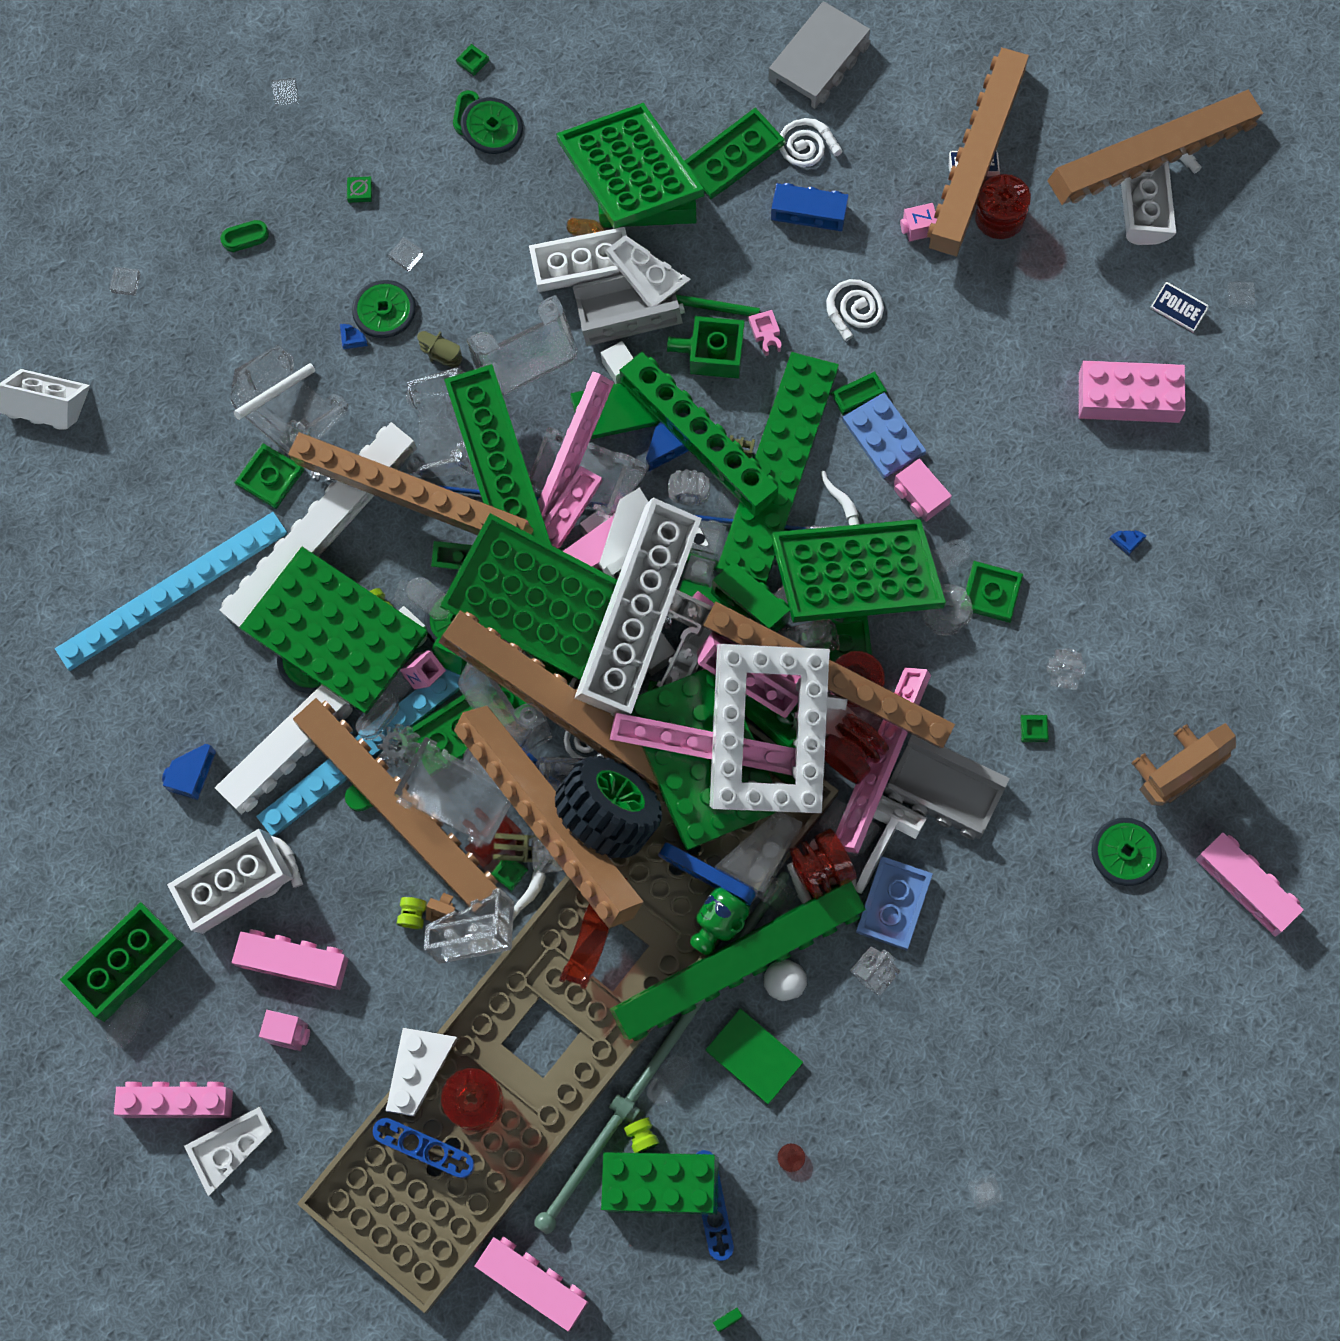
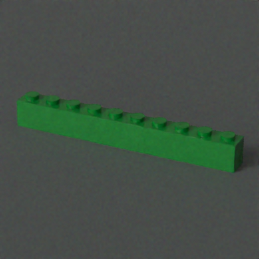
M843 881L610 1008V1011L624 1039L630 1040L633 1038L634 1042L649 1034L647 1030L656 1025L658 1028H661L673 1021L671 1017L679 1012L685 1015L697 1008L695 1004L705 999L708 1002L721 995L719 990L727 986L729 989H732L744 982L743 977L750 973L756 976L768 969L766 965L775 960L776 963L786 960L791 956L790 951L796 948L803 950L813 945V939L819 935H822L824 938L837 931L836 926L845 922L848 925L860 919L859 913L866 909L852 881Z

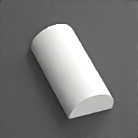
M1169 162L1163 163L1162 166L1154 171H1150V169L1145 170L1137 178H1126L1121 183L1127 240L1136 245H1153L1171 239L1176 234Z
M625 227L529 245L538 293L622 274L605 251L623 236H627Z

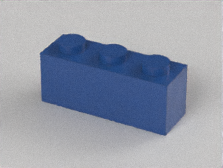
M776 183L771 208V220L843 231L848 194H843L839 191H823L815 187H798L790 183Z

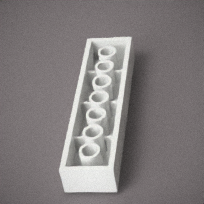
M652 498L645 505L574 699L614 715L615 713L626 715L632 713L702 518L656 498Z

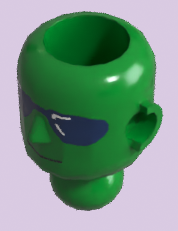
M716 888L696 915L697 923L702 928L691 937L690 944L706 956L712 954L718 939L729 941L743 929L744 922L750 912L749 906L724 888Z

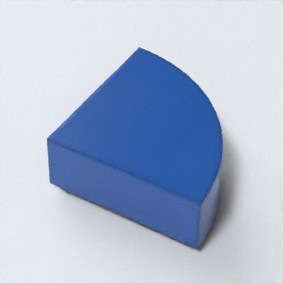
M340 324L343 349L368 346L364 334L349 324Z
M1121 530L1111 535L1109 539L1129 556L1142 543L1146 535L1136 530Z

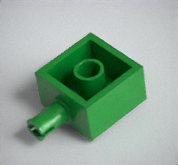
M695 316L693 336L690 339L668 336L667 352L688 353L690 356V374L739 379L745 320Z

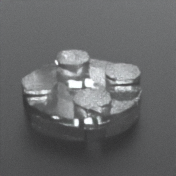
M943 584L941 588L946 601L945 605H950V607H953V610H949L947 615H944L940 609L920 610L924 623L935 634L946 636L956 634L965 624L968 625L973 616V605L964 588L953 584Z

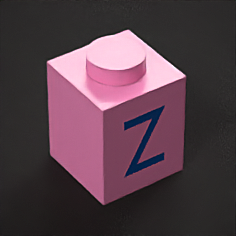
M933 203L904 209L900 226L902 233H907L909 241L927 238L930 224H936L937 219L934 218L936 211Z
M432 651L416 653L400 669V672L414 690L430 687L446 671Z

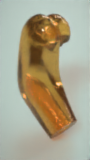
M570 218L566 227L567 231L572 235H585L605 231L599 222L591 219Z

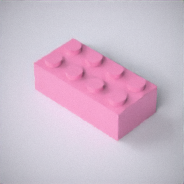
M1083 361L1079 371V419L1180 423L1185 413V365Z

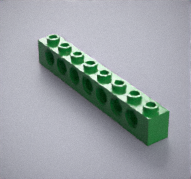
M641 352L619 369L620 382L755 517L778 498L777 481L771 475L767 476L761 470L759 463L744 453L742 446L737 441L732 442L727 437L724 428L720 424L715 425L710 420L707 411L703 407L698 408L693 403L690 394L685 390L681 391L676 386L673 377L668 373L664 374L659 369V365L654 358H648ZM646 380L655 381L651 384L645 383ZM664 396L671 397L670 400H662L661 398ZM687 413L688 416L679 417L678 414ZM704 430L705 433L696 434L695 431ZM713 447H721L722 450H721V451H713L712 448H713ZM738 464L740 467L733 469L729 465ZM755 481L757 484L754 486H749L746 484V482Z

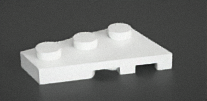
M626 235L605 251L648 307L661 304L690 281L689 277L684 274L681 275L672 269L671 265L665 261H660L651 255L650 251Z
M403 1028L386 1107L387 1112L409 1116L416 1115L431 1088L432 1082L443 1067L451 1048L457 1042V1037Z
M261 1106L184 1146L208 1196L273 1132Z

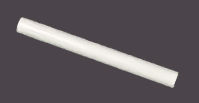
M312 364L306 365L234 411L235 417L240 420L315 372L314 366Z

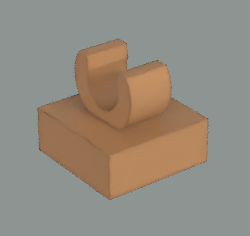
M443 893L439 901L430 898L426 906V920L451 929L455 921V907L451 903L454 896Z

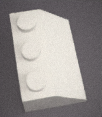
M20 369L0 383V413L6 414L9 418L27 419L34 424L44 423L52 425L56 429H68L77 422L90 385Z

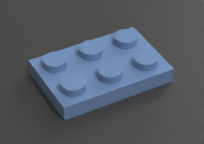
M885 393L842 417V421L883 479L926 454L923 445Z
M881 856L865 904L866 910L862 913L856 933L907 951L933 873Z

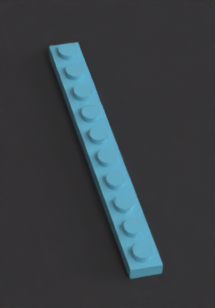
M271 512L55 648L66 668L69 671L73 670L288 534L274 512Z
M471 664L462 675L445 669L446 671L430 687L416 689L355 737V739L358 741L362 738L370 746L371 750L369 753L375 758L399 739L402 733L415 726L478 676V671ZM328 759L256 817L270 835L275 837L346 781L347 778Z

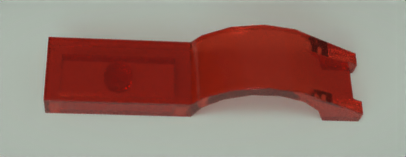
M590 904L583 917L581 930L568 963L564 966L559 979L563 983L567 980L579 984L580 989L586 990L596 970L610 929Z

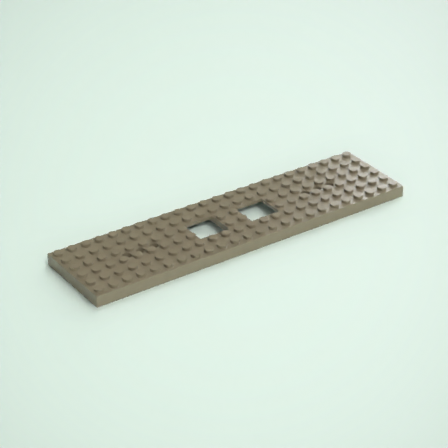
M746 721L754 740L776 744ZM768 771L773 784L775 782H782L772 775V771ZM823 779L822 813L778 812L702 844L701 851L692 856L754 890L757 894L752 901L753 903L836 799L839 790ZM656 793L657 801H660L662 821L639 853L627 858H611L608 856L644 901L635 917L622 923V925L649 946L612 992L572 960V957L602 922V919L566 875L437 1032V1034L457 1037L458 1040L454 1047L451 1048L443 1067L432 1082L431 1088L416 1115L409 1116L387 1112L389 1091L297 1203V1205L426 1314L444 1294L645 1040L646 1037L635 1042L633 1038L630 1040L624 1039L610 1008L706 957V955L690 944V940L702 928L697 923L696 915L715 888L686 872L678 876L673 875L669 871L672 864L659 857L658 854L664 843H669L688 853L661 793ZM718 939L716 941L714 951L721 944L722 940ZM539 998L581 1030L544 1078L502 1045ZM654 1027L647 1030L648 1033H650ZM468 1117H475L479 1121V1126L474 1132H467L464 1129V1122ZM389 1118L446 1144L451 1139H458L461 1143L460 1150L472 1156L475 1161L474 1172L469 1177L463 1179L444 1171L439 1176L432 1177L428 1172V1164L378 1142L373 1136V1127L378 1120ZM388 1124L386 1127L381 1126L379 1131L382 1133V1139L389 1135L397 1139L393 1143L397 1146L399 1136L404 1129L400 1128V1133L398 1134L390 1130L391 1124ZM408 1135L404 1139L406 1150L412 1151L419 1145V1139L416 1135ZM441 1146L432 1147L429 1151L430 1160H442L444 1157L443 1148ZM450 1154L449 1160L444 1165L445 1168H448L449 1163L456 1165L458 1173L463 1169L468 1170L469 1165L466 1163L467 1158L463 1157L461 1161L452 1158L453 1154Z

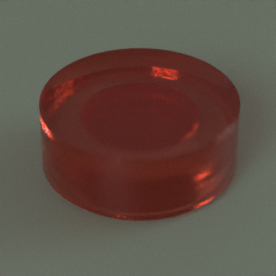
M786 1144L778 1152V1164L786 1172H797L805 1163V1153L796 1144Z

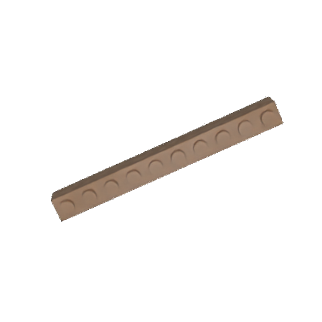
M1001 47L998 57H993L990 66L992 74L986 75L983 88L986 89L985 93L980 92L976 104L979 109L972 112L969 122L972 127L971 129H966L962 143H965L964 148L959 147L955 161L958 162L957 167L952 166L948 180L951 181V184L944 187L941 199H944L943 205L938 203L934 218L937 219L936 224L931 223L927 233V237L931 238L930 249L958 256L1023 79L1029 55Z
M1248 89L1057 167L1047 181L1061 205L1071 201L1074 204L1090 193L1092 195L1100 193L1109 185L1115 187L1126 178H1137L1145 170L1150 169V171H1154L1162 166L1163 163L1167 161L1173 163L1186 153L1192 155L1205 145L1211 147L1222 138L1228 140L1241 130L1247 132L1258 124L1256 121L1263 112Z
M298 432L288 453L289 457L298 466L475 535L479 534L489 513L529 534L533 532V528L526 519Z
M716 601L703 625L704 628L737 645L806 648ZM829 660V692L848 699V702L938 748H944L955 726L954 723Z
M459 611L439 640L440 644L604 757L613 759L618 764L626 765L631 771L634 770L639 774L638 777L650 785L649 788L658 794L661 793L642 746L610 740L614 716L611 713L574 699L577 689L575 690L570 687L564 677L556 673L553 675L547 671L541 661L535 658L530 659L524 655L523 650L518 645L505 642L496 630L490 627L485 628L479 624L478 618L473 614Z
M315 698L293 718L294 723L465 904L476 913L498 892V888L495 886L498 881L489 871L483 873L477 867L480 862L471 852L465 854L459 848L462 843L454 834L450 833L447 835L441 829L443 823L434 814L429 816L423 810L425 804L415 794L411 797L405 791L407 785L398 776L391 777L387 772L389 769L388 765L380 757L374 759L369 753L371 748L362 738L357 741L351 735L354 730L344 719L339 722L333 716L336 711L326 700L321 703Z
M483 706L463 712L454 731L575 884L583 897L586 898L608 928L632 920L644 901L606 854L601 855L596 853L595 849L587 848L580 839L574 838L571 835L572 832L564 827L562 818L558 817L557 808L555 807L556 791L488 706Z

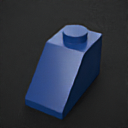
M661 422L655 427L646 456V468L648 471L689 451Z
M204 744L172 760L170 767H167L163 773V786L169 792L198 800L216 751L211 745Z

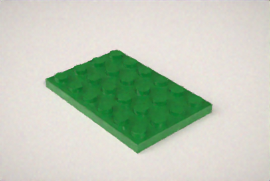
M644 102L556 133L558 143L614 229L704 197L703 187Z
M489 513L441 602L440 608L457 616L460 610L463 613L469 612L478 618L479 624L485 628L490 627L496 630L505 642L518 645L524 652L581 681L617 579Z
M921 519L772 532L773 548L793 623L941 609L945 606L946 601Z
M303 546L239 627L241 631L365 715L368 714L428 633L425 628Z
M704 669L638 695L630 715L713 732L716 675ZM744 719V738L754 740ZM642 746L686 851L778 813L777 811L712 809L710 807L712 759ZM742 766V782L755 781L757 783L773 784L767 770Z

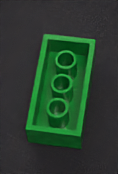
M140 902L80 959L60 981L96 1018L105 1022L184 944L146 905Z
M603 1152L601 1210L620 1213L717 1215L719 1157L714 1154Z

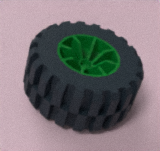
M591 756L578 761L556 791L555 807L557 808L558 817L562 818L564 827L572 832L571 835L574 838L580 839L587 848H593L596 850V853L601 855L608 854L611 858H627L639 853L662 821L660 801H657L656 793L649 788L650 785L638 777L639 774L634 770L631 771L626 765L618 764L610 758L603 759L602 756Z

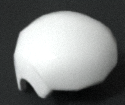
M784 960L779 963L775 961L769 965L764 974L765 989L770 996L780 1001L798 998L807 986V976L803 968L791 960Z

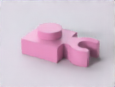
M769 310L749 316V324L756 342L763 340L762 350L764 355H769L768 346L770 345L776 346L777 351L781 352V341L776 337L780 335V330L773 311Z

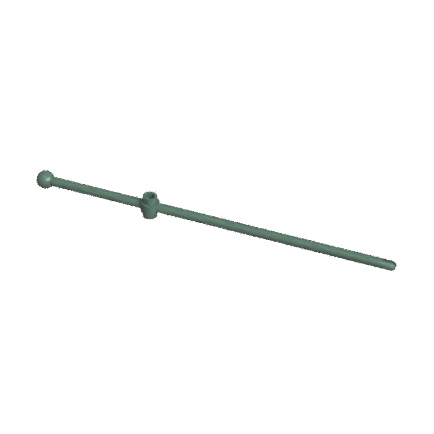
M787 872L779 874L733 941L755 929L789 878ZM705 999L695 1004L697 1007L695 1010L680 1017L625 1098L619 1094L615 1096L609 1105V1108L614 1111L613 1116L547 1212L539 1213L536 1216L534 1225L545 1234H550L555 1230V1218L621 1122L625 1119L632 1123L640 1111L634 1105L636 1100L705 1002Z

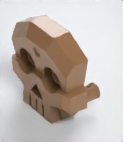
M1226 723L1205 734L1200 739L1194 735L1187 724L1182 729H1178L1173 735L1176 736L1185 749L1158 769H1156L1145 753L1131 763L1146 781L1139 790L1151 805H1164L1167 802H1173L1180 795H1183L1206 779L1211 772L1231 757V751L1236 748V735Z

